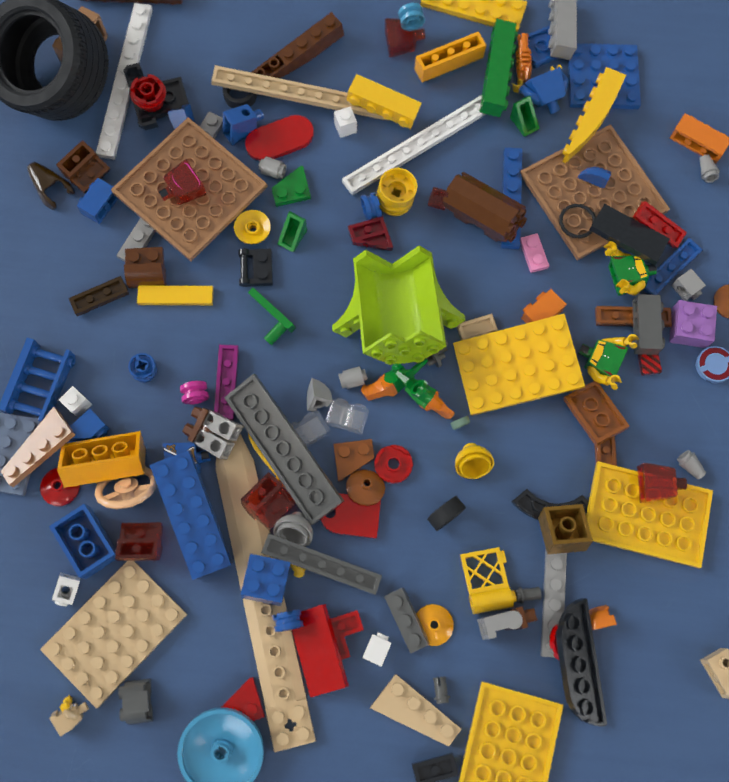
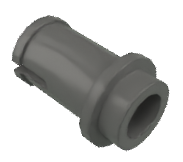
M519 587L515 590L517 602L521 604L524 601L541 600L542 598L540 587L526 589Z
M438 677L433 678L436 695L434 700H436L437 704L449 703L450 696H448L446 677H440V681Z

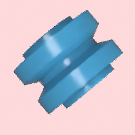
M419 3L405 4L398 11L401 27L404 30H416L425 22L422 6Z

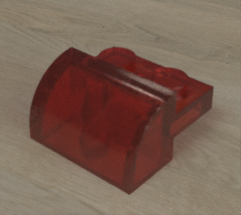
M269 472L241 498V504L246 512L254 520L257 519L269 531L281 517L285 516L296 505L291 495L283 488V484Z
M162 522L121 523L120 539H117L115 559L117 561L160 560L163 549L161 545Z

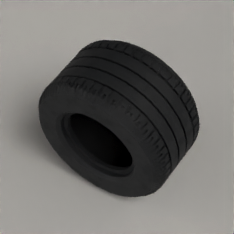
M5 0V2H2L0 4V101L14 110L54 121L72 119L90 109L96 103L100 94H102L109 69L107 47L98 27L85 14L59 0ZM59 35L63 48L62 63L55 78L43 87L35 74V55L39 46L47 38Z

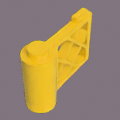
M497 547L460 554L473 615L514 607L517 599L515 591L511 590L508 585L503 564L507 563L504 550L500 551V548ZM496 553L497 563L494 567L484 561L488 554ZM473 557L479 561L475 570L467 566V558ZM481 564L492 570L487 578L477 573ZM494 571L501 575L503 583L495 585L489 581ZM474 575L485 581L481 588L472 589L471 579Z

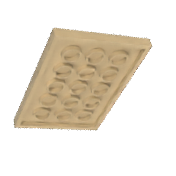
M130 558L40 650L97 709L188 614Z

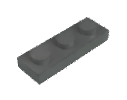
M404 587L384 596L410 654L428 646L430 642Z

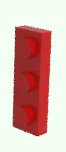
M646 201L640 204L633 215V218L638 222L670 238L667 244L673 248H678L687 233Z

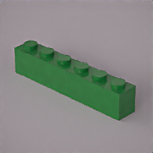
M496 18L491 33L479 113L500 117L502 111L507 109L508 100H506V97H508L510 91L508 83H510L512 77L510 69H512L514 63L512 55L515 53L516 45L514 42L518 35V31H515L516 23Z

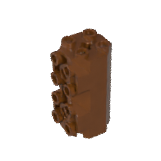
M465 172L461 173L462 176L460 174L456 175L447 187L446 192L449 194L448 197L444 196L443 198L444 207L452 211L454 217L465 224H474L483 229L484 235L491 239L512 242L516 237L519 227L522 228L527 221L525 217L526 206Z

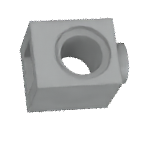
M690 269L677 278L671 286L684 301H688L691 298L695 300L702 295L701 290L706 285Z

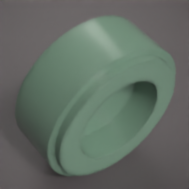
M467 415L450 424L453 430L469 424L471 421Z

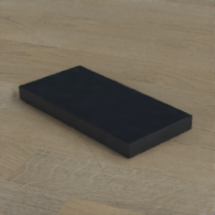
M606 204L603 205L589 231L608 241L614 242L617 246L654 266L658 263L670 238Z

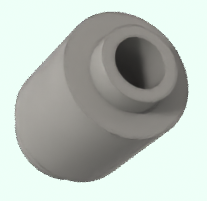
M267 156L260 160L259 170H261V174L276 179H283L286 173V164Z
M360 366L342 371L343 373L338 374L342 389L365 385L364 381L368 380L365 369L361 370Z

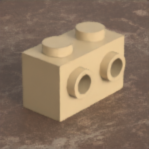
M720 648L700 661L721 697L729 699V649Z

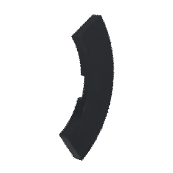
M528 489L511 501L521 512L536 520H539L538 517L544 507L583 504L585 514H587L589 503L583 495L566 503H548L534 496Z

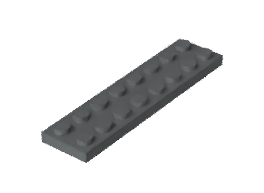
M252 374L224 397L310 525L317 523L344 502L256 374Z

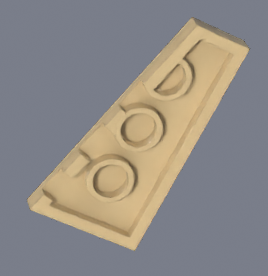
M396 674L370 707L447 746H450L461 731L460 727Z

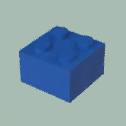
M250 554L240 594L241 598L282 607L291 562Z

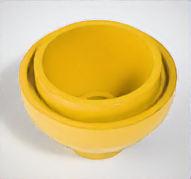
M475 443L466 444L455 458L457 474L467 479L481 478L488 474L494 466V459L490 451Z

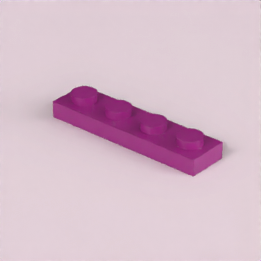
M219 345L214 411L234 421V411L224 397L236 388L239 346Z

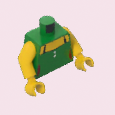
M612 241L604 245V248L607 249L605 255L612 256L608 268L618 296L624 294L637 295L647 285L649 276L656 275V266L652 264L645 265L643 259L620 251Z
M630 334L627 338L614 337L597 340L593 348L582 344L578 354L588 358L584 368L587 369L593 381L607 386L610 385L613 390L618 389L615 382L622 383L617 373L628 350L626 346L629 345L633 349L637 348L638 345L636 343H631L633 340H639L637 335Z

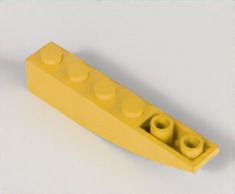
M606 67L604 73L599 74L596 80L598 86L597 88L593 86L589 95L592 99L590 102L586 101L582 110L585 114L584 116H579L576 122L578 128L577 130L573 129L569 140L572 141L570 145L566 143L562 152L565 155L562 162L566 163L577 154L600 128L615 101L626 77L625 74Z

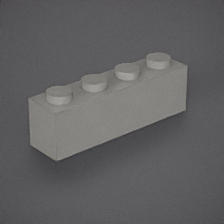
M550 0L549 7L551 12L549 21H551L549 34L551 38L548 45L550 56L570 60L577 49V0Z

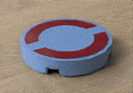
M711 346L702 350L695 363L700 377L714 384L722 383L729 379V351L718 346Z

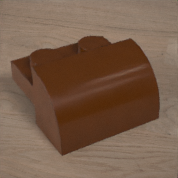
M83 140L56 164L60 172L84 194L89 190L91 183L95 182L97 178L102 179L111 170Z
M163 247L125 249L124 274L129 289L144 285L166 286Z

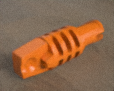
M527 33L517 35L516 71L518 79H522L523 83L531 79L532 57L528 46L529 35Z

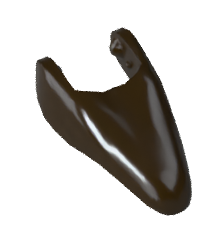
M32 162L27 166L29 176L44 205L52 210L57 208L56 202L51 201L45 194V190L56 183V181L64 185L68 194H75L73 186L66 179L37 162Z

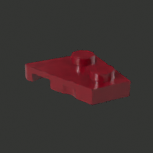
M383 216L348 226L353 245L393 250Z

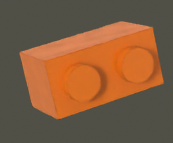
M552 289L546 293L543 291L538 295L537 301L533 305L529 303L523 309L524 314L521 319L525 323L553 317L559 315L567 304Z

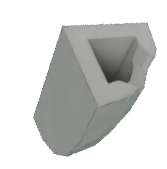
M311 378L307 391V411H317V408L328 407L332 402L329 388L314 378Z

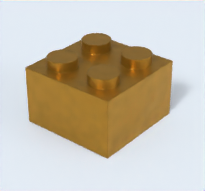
M583 504L543 508L538 519L547 555L587 551L593 539Z

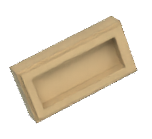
M492 314L465 321L457 326L461 341L498 331Z

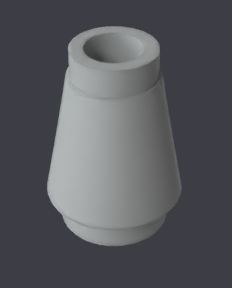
M710 155L702 156L699 159L701 178L707 183L714 182L719 178L720 171Z
M687 450L677 458L679 466L696 479H700L706 474L694 452Z

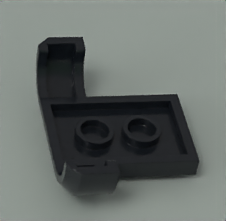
M140 63L127 65L123 70L129 90L131 91L130 87L134 79L144 77ZM181 76L162 81L166 88V96L163 106L159 110L147 112L134 104L140 128L145 131L158 128V118L169 116L168 111L171 109H182L181 106L189 104Z

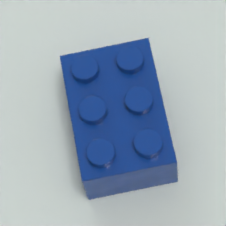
M86 504L81 505L49 526L79 578L87 579L121 557L94 511Z

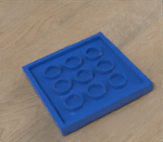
M577 43L576 51L572 58L568 60L569 107L584 108L586 101H591L592 98L589 95L593 86L597 88L596 80L599 74L604 73L606 67L626 75L611 109H639L641 100L637 45Z

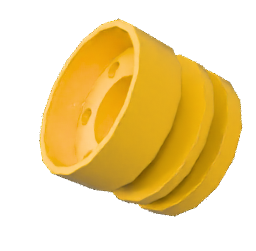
M391 168L381 176L376 196H378L379 207L382 212L390 216H401L410 210L418 187L417 180L411 172L403 168Z

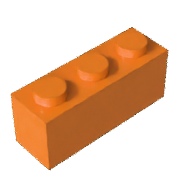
M684 113L670 136L671 140L701 156L710 155L715 164L729 145V137L726 134L711 128V126L700 122Z

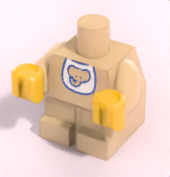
M69 695L64 698L60 706L61 711L56 710L51 714L49 719L60 736L72 730L83 718V713L89 710L86 702L79 706L77 703L72 704L73 699Z

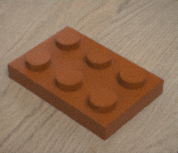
M595 381L585 385V388L578 389L564 396V402L595 446L627 430L630 426L600 384Z

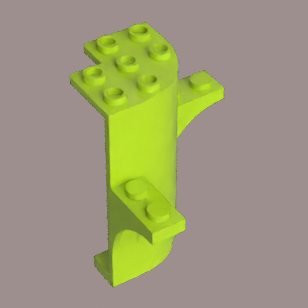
M419 245L392 264L374 253L364 250L353 258L355 273L353 296L344 314L332 325V331L347 338L360 329L363 354L385 362L387 365L419 363L447 347L443 325L453 329L465 321V315L450 303L440 288L435 274L432 252Z

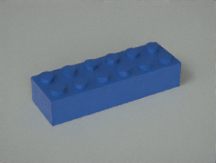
M191 450L150 464L192 580L230 566L233 563Z

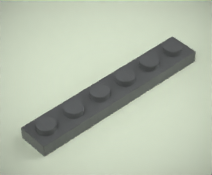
M269 533L261 552L267 556L291 562L294 566L376 595L382 578L380 574Z

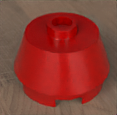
M147 74V77L140 79L137 77L134 79L130 87V96L134 104L147 112L159 110L163 106L166 96V88L163 82L151 74Z

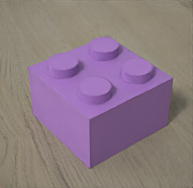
M679 300L672 307V326L670 327L669 342L701 348L710 346L715 341L717 306Z

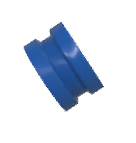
M375 192L370 193L369 196H360L366 220L382 216L379 207L380 202L378 196H375Z
M139 353L130 359L128 368L135 380L145 383L151 381L156 376L157 365L149 354ZM145 365V370L140 369V367Z
M301 610L286 611L272 615L273 621L276 623L274 627L275 632L303 627V621L300 620Z

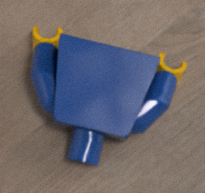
M557 65L556 69L551 66L549 72L529 79L525 82V85H523L522 79H518V85L512 83V90L516 93H521L524 97L531 96L532 103L537 105L538 108L547 105L550 114L561 110L557 100L566 96L569 80L561 70V65Z

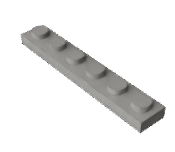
M546 549L540 656L555 658L553 649H550L549 639L552 628L559 623L565 609L567 553L547 555Z

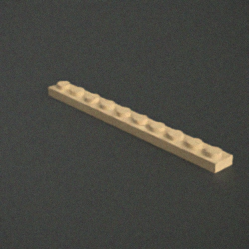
M216 65L214 67L212 85L333 110H341L351 106L354 114L386 120L378 114L370 113L366 109L354 106L346 101L347 92Z

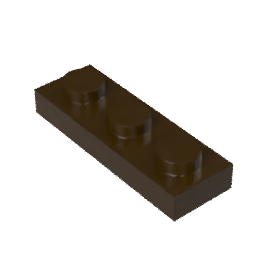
M119 276L69 298V301L78 317L129 295L123 278Z

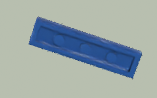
M688 238L656 269V275L649 276L643 291L647 295H657L703 249Z

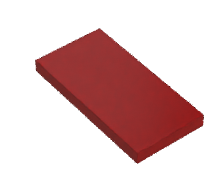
M326 604L301 611L300 620L303 621L304 626L292 629L310 698L348 687L349 684Z

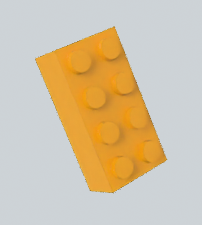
M141 431L64 444L61 447L57 468L64 488L143 475L145 473L146 447Z

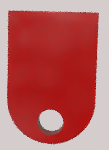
M340 494L344 502L334 509L335 516L333 518L324 516L320 520L325 529L331 533L376 539L381 500L374 505L364 506L355 503L348 494Z

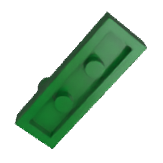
M252 287L248 292L250 296L278 321L264 337L269 344L273 345L286 330L292 333L296 327Z

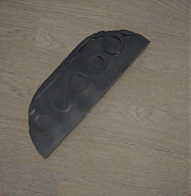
M580 598L573 601L564 610L556 631L566 702L578 719L590 725L606 726L608 724L587 598Z

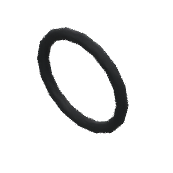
M583 204L568 205L559 216L561 229L572 238L581 239L588 237L593 232L588 231L582 235L569 232L563 224V216L571 208H582L591 214L594 222L596 219L594 212Z

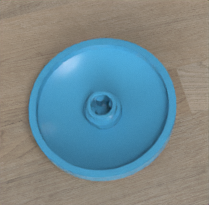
M213 708L196 716L185 728L178 745V763L181 773L187 782H253L261 769L264 758V743L258 727L247 715L231 708Z

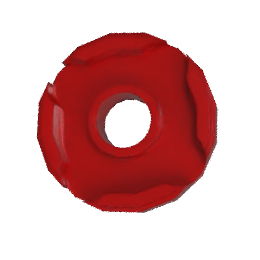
M390 445L382 448L377 453L374 462L375 471L384 482L391 484L401 483L411 474L413 460L409 451L404 447ZM391 459L399 462L397 469H391L388 466V462Z

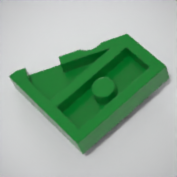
M303 166L297 168L272 187L276 207L311 199Z

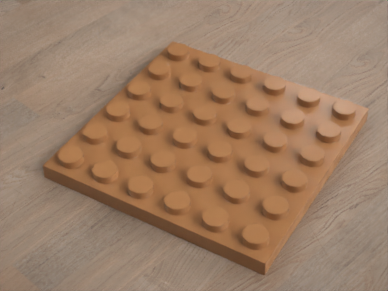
M188 117L121 179L111 191L189 261H192L267 188V183ZM188 165L191 167V169L193 170V172L195 173V175H194V174L192 173V171L189 169ZM165 188L168 195L162 198L159 191Z
M611 124L597 131L586 145L566 163L562 162L565 156L562 154L564 150L562 149L520 171L522 179L577 261L604 247L610 241L595 233L581 239L566 235L560 227L559 216L568 205L583 204L589 207L597 217L603 205L606 204L634 219L633 215L644 201L648 202L663 215L670 210ZM594 166L611 171V176L604 189L577 177L586 168ZM575 207L565 212L563 224L569 232L582 235L589 231L593 224V219L587 210Z

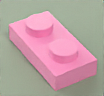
M538 233L521 237L520 245L530 273L548 269L549 263Z

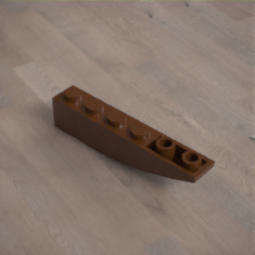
M330 12L250 73L282 78L303 66L344 36L342 23Z

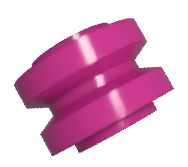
M190 381L181 385L180 393L184 394L181 397L182 403L193 405L208 400L209 394L205 391L207 383L205 381Z

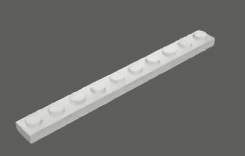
M134 3L96 150L99 158L115 160L131 98L123 70L127 65L140 62L153 10L151 5Z
M482 95L342 178V183L350 194L354 195L379 180L385 171L391 168H399L485 116L486 114L479 113Z

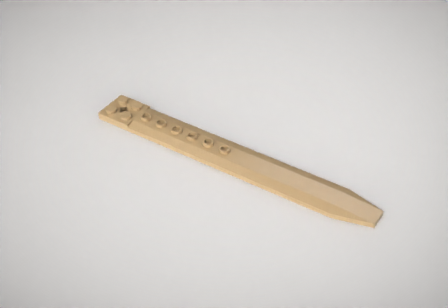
M240 434L237 441H231L235 445L228 459L216 457V474L240 589L242 590L250 554L269 558L273 557L261 553L270 530L255 462ZM283 598L282 607L243 599L274 752L316 742L292 630L275 632L274 629L276 623L273 621L272 615L287 611L285 598ZM288 719L296 722L297 726L293 728L294 731L285 728Z

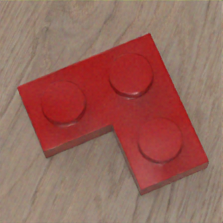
M358 610L330 619L342 660L351 657L345 636L364 630Z

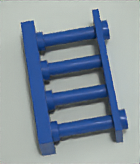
M26 338L0 401V411L6 414H13V411L20 410L39 416L38 421L41 422L50 410L56 406L70 368H73L75 364V355L68 349H66L64 356L41 350L40 345L34 339ZM42 357L61 363L57 374L33 367L35 358ZM33 374L53 380L50 391L27 385L25 382L28 375ZM27 392L47 399L43 409L20 403L18 401L20 394Z

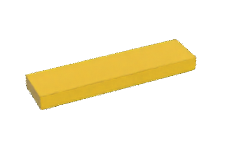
M138 286L137 304L213 306L214 288L213 286Z

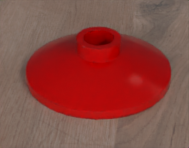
M57 468L47 472L40 484L41 496L47 503L53 506H64L71 503L77 497L80 490V485L64 488ZM60 482V488L56 489L55 484Z

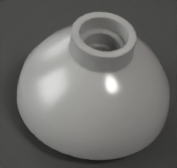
M293 512L281 517L273 528L274 536L304 547L310 545L313 539V529L301 512Z

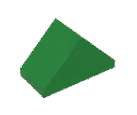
M527 96L513 104L510 119L524 137L540 129L531 96Z
M289 211L277 244L294 252L307 232L306 219Z

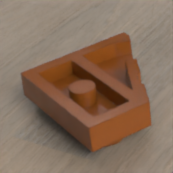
M372 439L333 444L338 482L343 481L344 478L374 460Z

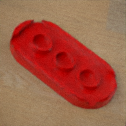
M292 115L256 128L246 138V151L252 159L259 160V162L266 156L276 159L298 151L310 144L314 135L313 125L306 117Z

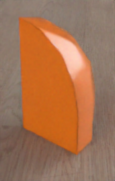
M603 605L589 610L592 630L617 625L614 615L609 614V606Z

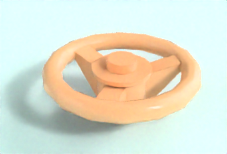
M145 466L144 474L149 477L150 484L138 485V481L135 478H121L114 486L115 492L105 496L103 495V489L112 480L99 482L94 494L97 502L111 509L130 508L142 503L157 488L152 470Z

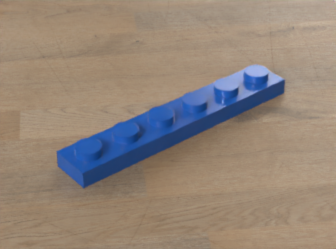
M505 147L502 193L521 204L522 175L520 171L522 170V148ZM521 227L517 230L516 237L512 242L501 241L502 249L519 250Z

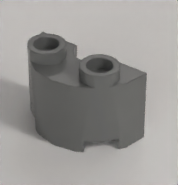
M151 678L126 681L124 686L119 687L118 695L119 699H122L123 707L119 713L121 722L125 721L128 725L153 722Z

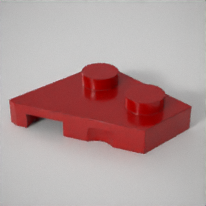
M254 677L249 678L222 706L223 708L238 710L247 715L252 721L265 717Z

